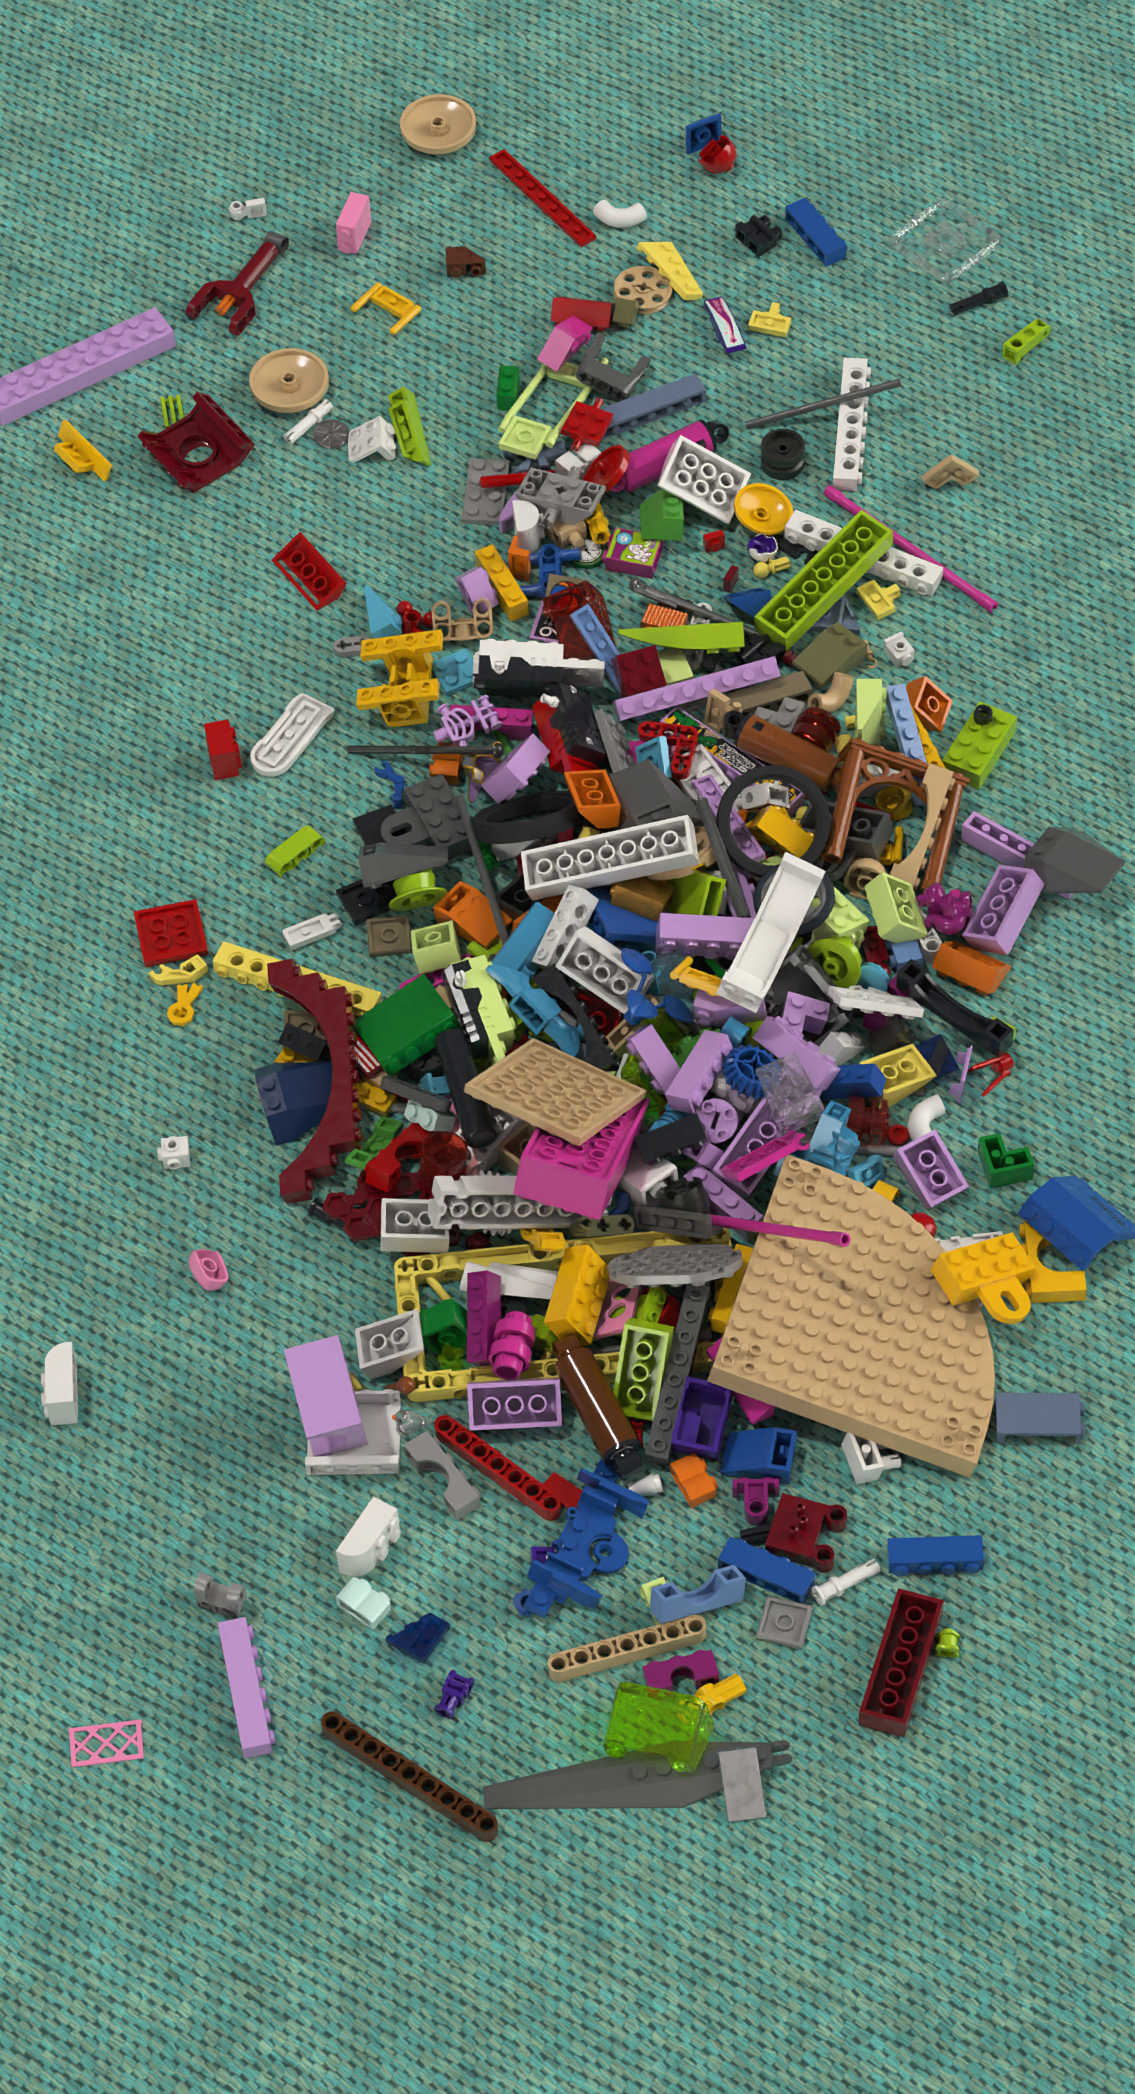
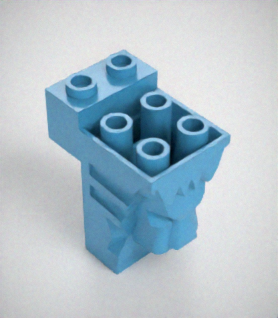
M831 1100L820 1117L809 1144L810 1147L807 1150L797 1149L789 1155L848 1177L847 1170L851 1169L848 1165L861 1143L858 1140V1135L845 1127L852 1109ZM785 1157L778 1160L773 1175L777 1176V1178Z

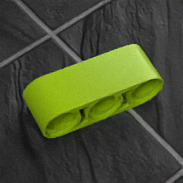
M306 825L267 855L265 864L280 877H283L285 872L291 871L299 865L298 862L304 858L307 859L319 846L322 847L325 839L311 826Z

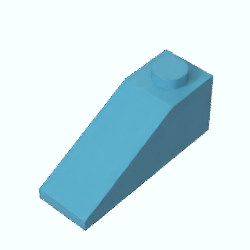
M368 585L364 586L371 635L375 638L403 634L401 626L403 621L400 615L395 613Z

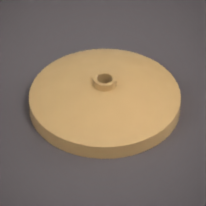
M444 94L428 95L415 100L405 108L400 118V131L404 141L413 149L427 154H446L454 152L469 143L476 131V117L470 105L462 99Z
M286 348L270 352L259 359L250 372L249 383L251 393L260 405L276 412L293 413L314 406L324 397L329 386V376L326 365L315 354L302 349Z

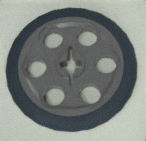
M780 864L769 869L760 878L755 887L753 904L756 915ZM826 873L814 896L821 903L817 907L809 906L796 935L811 932L822 925L833 909L835 891L832 881Z

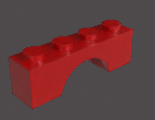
M412 1123L409 1127H405L397 1138H393L385 1149H381L372 1161L367 1162L364 1170L366 1173L365 1183L388 1193L400 1182V1161L409 1158H426L435 1149L437 1131H427L419 1123Z

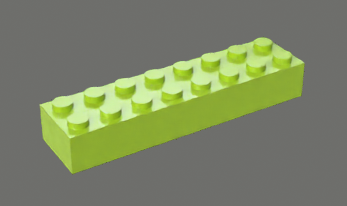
M860 510L754 616L755 630L763 636L767 634L774 643L780 642L783 644L785 652L789 650L893 545V531L863 510Z

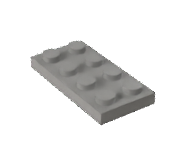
M470 458L461 518L462 523L499 525V518L505 505L507 486L481 488L479 480L481 476L509 474L510 460Z
M602 709L594 712L612 772L615 773L635 765L636 762L629 752L631 750L630 744L624 736L626 731L623 725L617 723L611 714H606Z

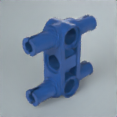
M546 544L536 553H530V566L539 565V582L537 584L520 586L526 598L539 597L545 599L549 574L562 576V564L564 562L581 561L580 547L562 549L554 544Z

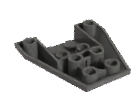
M649 759L609 775L621 805L619 826L613 827L614 831L688 815L693 824L701 821L693 801Z
M382 842L360 847L358 859L364 888L370 887V889L382 886V883L418 873L431 867H442L448 862L449 849L448 847Z

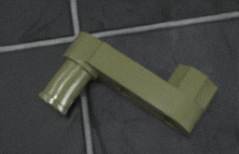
M624 1214L605 1215L600 1220L589 1219L583 1216L572 1222L570 1232L577 1238L623 1235L631 1233L635 1223L629 1215ZM599 1221H602V1224L607 1226L603 1230L604 1232L597 1228V1225L600 1223ZM621 1223V1226H625L626 1229L623 1230V1227H619L618 1224Z

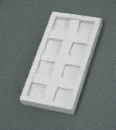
M702 744L696 748L690 776L684 780L675 779L691 800L700 799L692 787V781L712 774L723 792L731 784ZM688 751L682 756H687L690 754V752ZM681 763L680 770L678 771H682L684 768L683 763ZM734 802L733 807L737 812L740 811L737 809L736 804Z

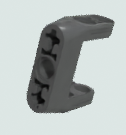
M598 332L576 372V378L581 383L620 402L628 399L636 389L651 359L646 356L640 357L630 376L624 375L596 360L605 341V335Z

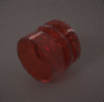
M808 707L800 714L790 733L830 752L832 745L841 733V726L839 721L830 712L819 707Z
M850 1096L848 1108L852 1110L849 1114L847 1128L858 1135L860 1142L862 1141L863 1134H868L870 1145H873V1136L879 1135L878 1145L884 1146V1140L889 1130L890 1111L887 1104L888 1099H882L880 1109L876 1108L877 1098L872 1099L871 1106L868 1108L865 1105L864 1097Z
M439 1131L428 1135L424 1139L421 1147L419 1175L426 1186L432 1189L434 1176H452L454 1181H458L460 1176H466L468 1146L461 1136L448 1131Z

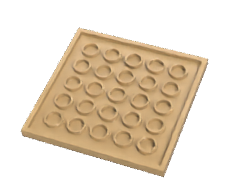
M534 1038L466 1083L464 1092L473 1098L491 1104L494 1108L510 1113L513 1117L527 1121L530 1125L546 1130L549 1134L563 1138L568 1143L577 1146L583 1144L638 1104L646 1095V1090Z

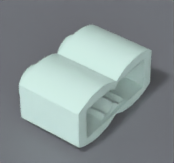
M408 1100L404 1113L409 1121L419 1123L427 1131L452 1132L456 1120V1115L451 1110L450 1112L438 1111L412 1100Z
M353 1577L336 1596V1604L374 1630L390 1612V1599L385 1593L372 1590L371 1585L365 1579L361 1578L359 1580Z

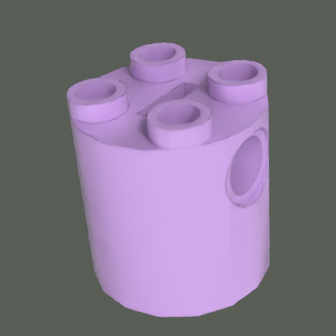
M715 1098L705 1100L694 1113H697L708 1139L707 1142L717 1144L728 1142L735 1137L739 1130V1113L732 1104L725 1100Z

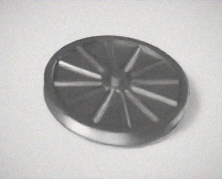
M324 420L314 428V441L320 447L335 449L343 446L348 441L349 429L340 420Z

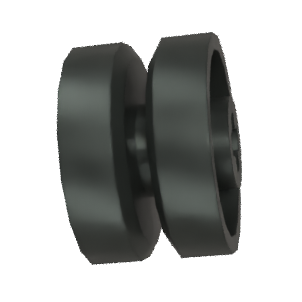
M790 429L770 431L761 441L762 470L770 478L777 480H789L797 477L805 466L804 439L796 431Z

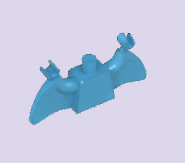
M488 965L486 971L500 982L512 998H514L508 1006L535 1035L542 1031L546 1032L563 1052L575 1057L579 1051L580 1041L585 1038L582 1026L580 1024L576 1028L557 1016L561 1012L557 1001L554 998H550L543 989H533L529 981L535 972L530 971L526 965L520 972L504 966Z

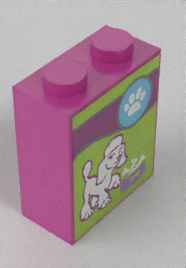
M615 528L613 535L609 536V548L604 550L602 562H605V570L653 579L663 550V540L641 539V532Z

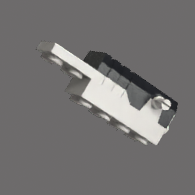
M480 640V649L473 655V685L479 691V695L495 696L497 698L502 696L524 698L532 696L540 698L541 695L558 683L567 686L572 683L575 686L603 687L605 661L597 659L587 661L577 658L563 659L564 644L557 642Z

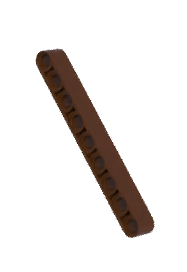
M330 1711L322 1716L321 1727L326 1739L478 1839L490 1842L497 1837L498 1822L492 1813L339 1713ZM331 1724L338 1725L333 1729L327 1728ZM349 1737H356V1738H357V1739H355L354 1741H347V1740H346V1739L349 1738ZM369 1749L376 1750L372 1754L365 1753ZM387 1762L395 1763L393 1766H385ZM408 1774L414 1775L412 1779L404 1778ZM427 1787L434 1788L430 1792L423 1791ZM445 1800L453 1801V1803L449 1805L443 1804ZM464 1813L473 1814L471 1817L468 1818L462 1816ZM486 1825H489V1826H492V1827H493V1828L490 1829V1830H483V1829H481L482 1827H484V1826H486Z

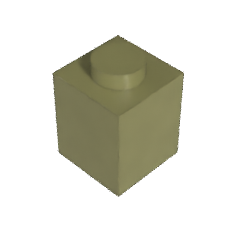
M617 297L613 321L618 322L617 326L629 328L630 324L635 325L639 302Z

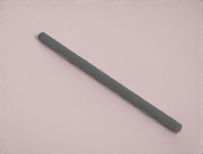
M900 378L746 421V428L751 429L902 386Z

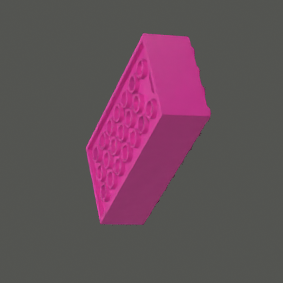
M644 1098L580 1146L572 1145L567 1140L553 1136L548 1131L536 1127L521 1155L513 1194L523 1199L541 1202L546 1206L562 1208L566 1212L585 1215L589 1219L600 1220L637 1147L634 1137L641 1135L643 1132L650 1099Z

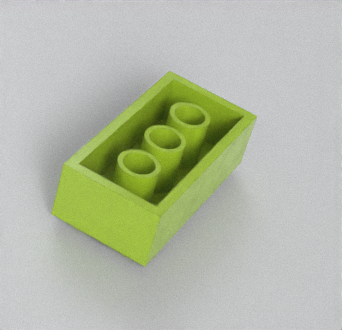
M980 701L977 706L986 705L992 709V721L988 725L983 726L976 724L973 718L974 709L942 759L946 769L953 771V773H961L964 777L969 778L970 782L968 785L978 790L1016 732L1017 716ZM985 713L978 714L983 717L987 716Z
M629 1318L624 1323L613 1393L625 1416L653 1421L670 1355L674 1332L673 1326Z

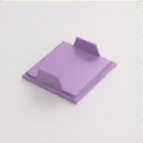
M973 1045L967 1049V1052L957 1053L956 1062L964 1065L960 1084H951L949 1093L957 1097L956 1102L958 1104L961 1102Z

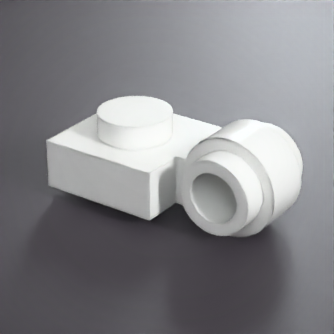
M264 198L245 201L246 206L239 201H234L229 206L230 216L234 220H241L246 215L248 218L267 215Z

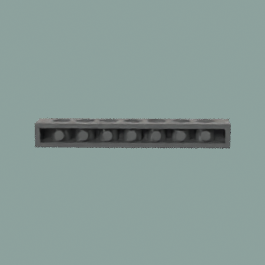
M692 1283L686 1286L645 1452L646 1462L669 1466L673 1452L671 1446L672 1434L686 1376L691 1377L711 1297L710 1286H693Z

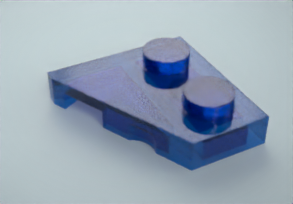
M428 1613L420 1617L417 1622H411L404 1626V1630L397 1634H389L385 1638L386 1643L425 1664L450 1629V1623L432 1613Z

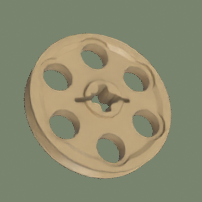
M636 266L626 269L618 275L614 283L615 300L618 297L642 302L643 305L638 307L637 314H652L660 311L668 304L673 288L669 284L670 280L662 277L658 269L648 266ZM644 275H651L652 278L646 279V278H644L643 276H644ZM632 278L634 281L626 282L624 279ZM663 284L667 287L664 289H660L657 286ZM625 291L628 292L629 295L623 296L620 294V292ZM659 298V299H661L662 301H661V302H654L653 299Z

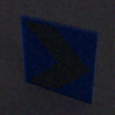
M941 1034L915 1045L937 1075L929 1083L959 1070V1066Z

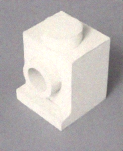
M902 631L884 639V653L896 668L902 665L907 666L914 660L915 650L904 638Z

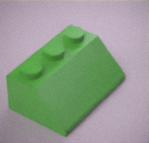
M661 488L640 504L641 539L682 541L684 523L682 499Z

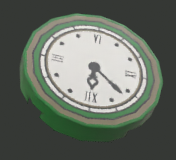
M587 535L584 538L585 544L580 548L582 560L569 562L578 568L591 569L602 563L606 545L595 544L591 535ZM569 544L566 547V549L575 548L572 544Z

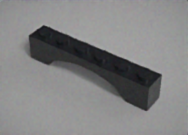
M910 959L897 972L896 988L997 1058L1012 1046L1014 1029L998 1018L993 1020L984 1017L959 1003L928 974L927 969L914 960Z
M554 963L532 977L538 988L543 989L550 998H554L577 1016L584 1032L586 1052L582 1060L606 1072L618 1071L619 1066L616 1061L619 1058L613 1048L610 1050L607 1048L606 1045L609 1044V1041L603 1032L600 1034L597 1032L596 1029L599 1028V1025L593 1016L589 1018L586 1014L589 1012V1009L583 1000L578 1001L577 996L580 994L573 984L568 985L567 981L570 979L568 975L556 968Z

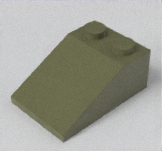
M837 622L819 634L793 660L792 665L800 671H804L808 677L823 687L833 680L835 672L847 673L864 662L868 644Z

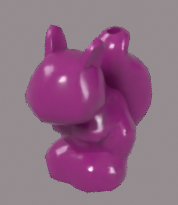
M936 882L927 887L923 894L916 898L920 907L941 908L943 915L930 914L925 918L924 924L927 928L934 925L940 933L945 935H953L960 932L965 925L966 918L973 916V901L970 891H963L959 898H956L952 894H945L941 884Z

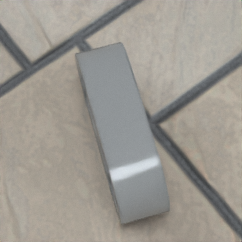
M368 636L340 638L334 642V653L338 657L360 656L361 640L371 638Z

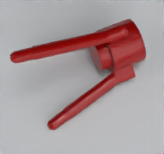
M1004 1052L999 1058L994 1057L968 1068L967 1072H972L991 1065L995 1073H1001L981 1094L983 1097L1004 1077L1011 1074L1009 1069L1014 1066V1063L1007 1052Z

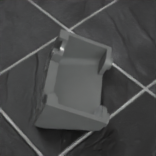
M799 945L785 956L765 996L768 999L772 997L780 1008L788 991L830 1003L827 1022L820 1035L802 1030L803 1039L806 1042H813L817 1046L826 1039L830 1032H836L848 1023L855 1013L854 1008L852 1010H844L839 1008L837 1003L833 1002V999L827 994L829 986L837 987V985L803 945Z

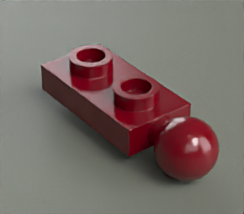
M877 925L867 927L864 935L865 939L861 943L866 962L880 965L890 977L891 971L887 966L890 959L884 941L878 934Z

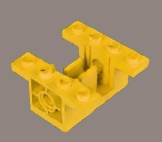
M442 630L361 640L360 657L362 661L383 659L390 676L389 685L382 684V686L357 689L356 707L358 711L379 708L387 727L428 723L429 702L439 700L440 688L438 678L431 679L433 657L430 652L442 651Z

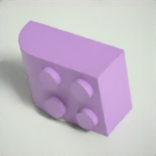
M936 1130L897 1149L893 1155L911 1189L927 1209L969 1188Z

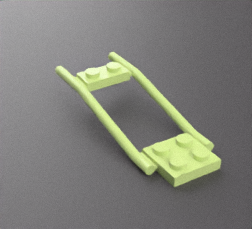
M604 357L600 360V362L605 365H607L609 362L608 359ZM566 362L557 372L545 364L541 366L538 373L505 415L498 427V431L504 433L499 442V449L536 460L544 445L549 448L554 446L575 402L583 403L593 390V388L581 383L576 378L579 365ZM545 375H548V378L584 388L554 429L551 426L515 416Z

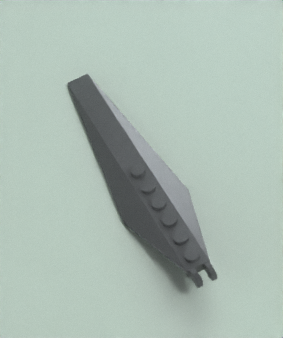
M787 1740L774 1741L771 1744L770 1742L671 1741L483 1786L485 1809L683 1808L724 1790L719 1752L756 1747L759 1771L762 1772L767 1769H774L776 1766L791 1763L792 1756L789 1754H780L772 1758V1753L788 1750L790 1743Z

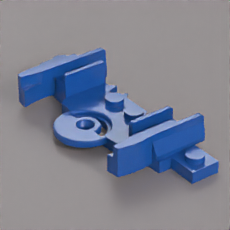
M600 1459L593 1473L583 1468L579 1471L577 1480L587 1485L581 1493L576 1508H568L566 1513L568 1522L558 1540L552 1542L551 1547H554L558 1553L554 1554L548 1551L545 1565L536 1560L532 1561L527 1577L536 1583L525 1602L524 1609L545 1618L554 1600L564 1604L568 1597L583 1606L596 1609L603 1595L580 1581H587L593 1571L610 1574L619 1571L626 1564L629 1555L628 1547L623 1538L613 1532L616 1525L613 1513L617 1505L643 1519L649 1500L632 1490L615 1484L618 1475L613 1465H604L602 1459ZM596 1541L600 1542L595 1545L593 1554L600 1562L599 1564H596L589 1555V1547ZM606 1551L609 1555L605 1557L602 1556L600 1552Z

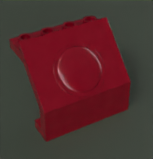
M196 392L192 397L196 405L186 417L159 433L141 430L137 436L143 442L142 446L154 454V459L165 466L166 472L178 480L177 484L184 489L188 488L192 493L240 466L255 446L254 442L209 394ZM198 447H209L213 450L211 456L201 462H191L185 459L190 451Z

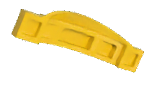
M520 1228L522 1238L532 1243L534 1249L543 1252H554L565 1248V1239L562 1232H554L553 1228Z

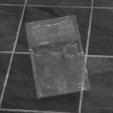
M796 1052L755 1069L772 1117L782 1136L789 1130L795 1131L820 1120L825 1107Z

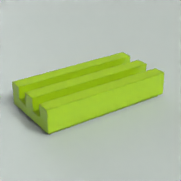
M180 394L176 395V398H172V395L168 396V399L160 397L166 429L169 427L165 403H169L172 423L174 424L176 423L173 402H177L180 420L184 418Z

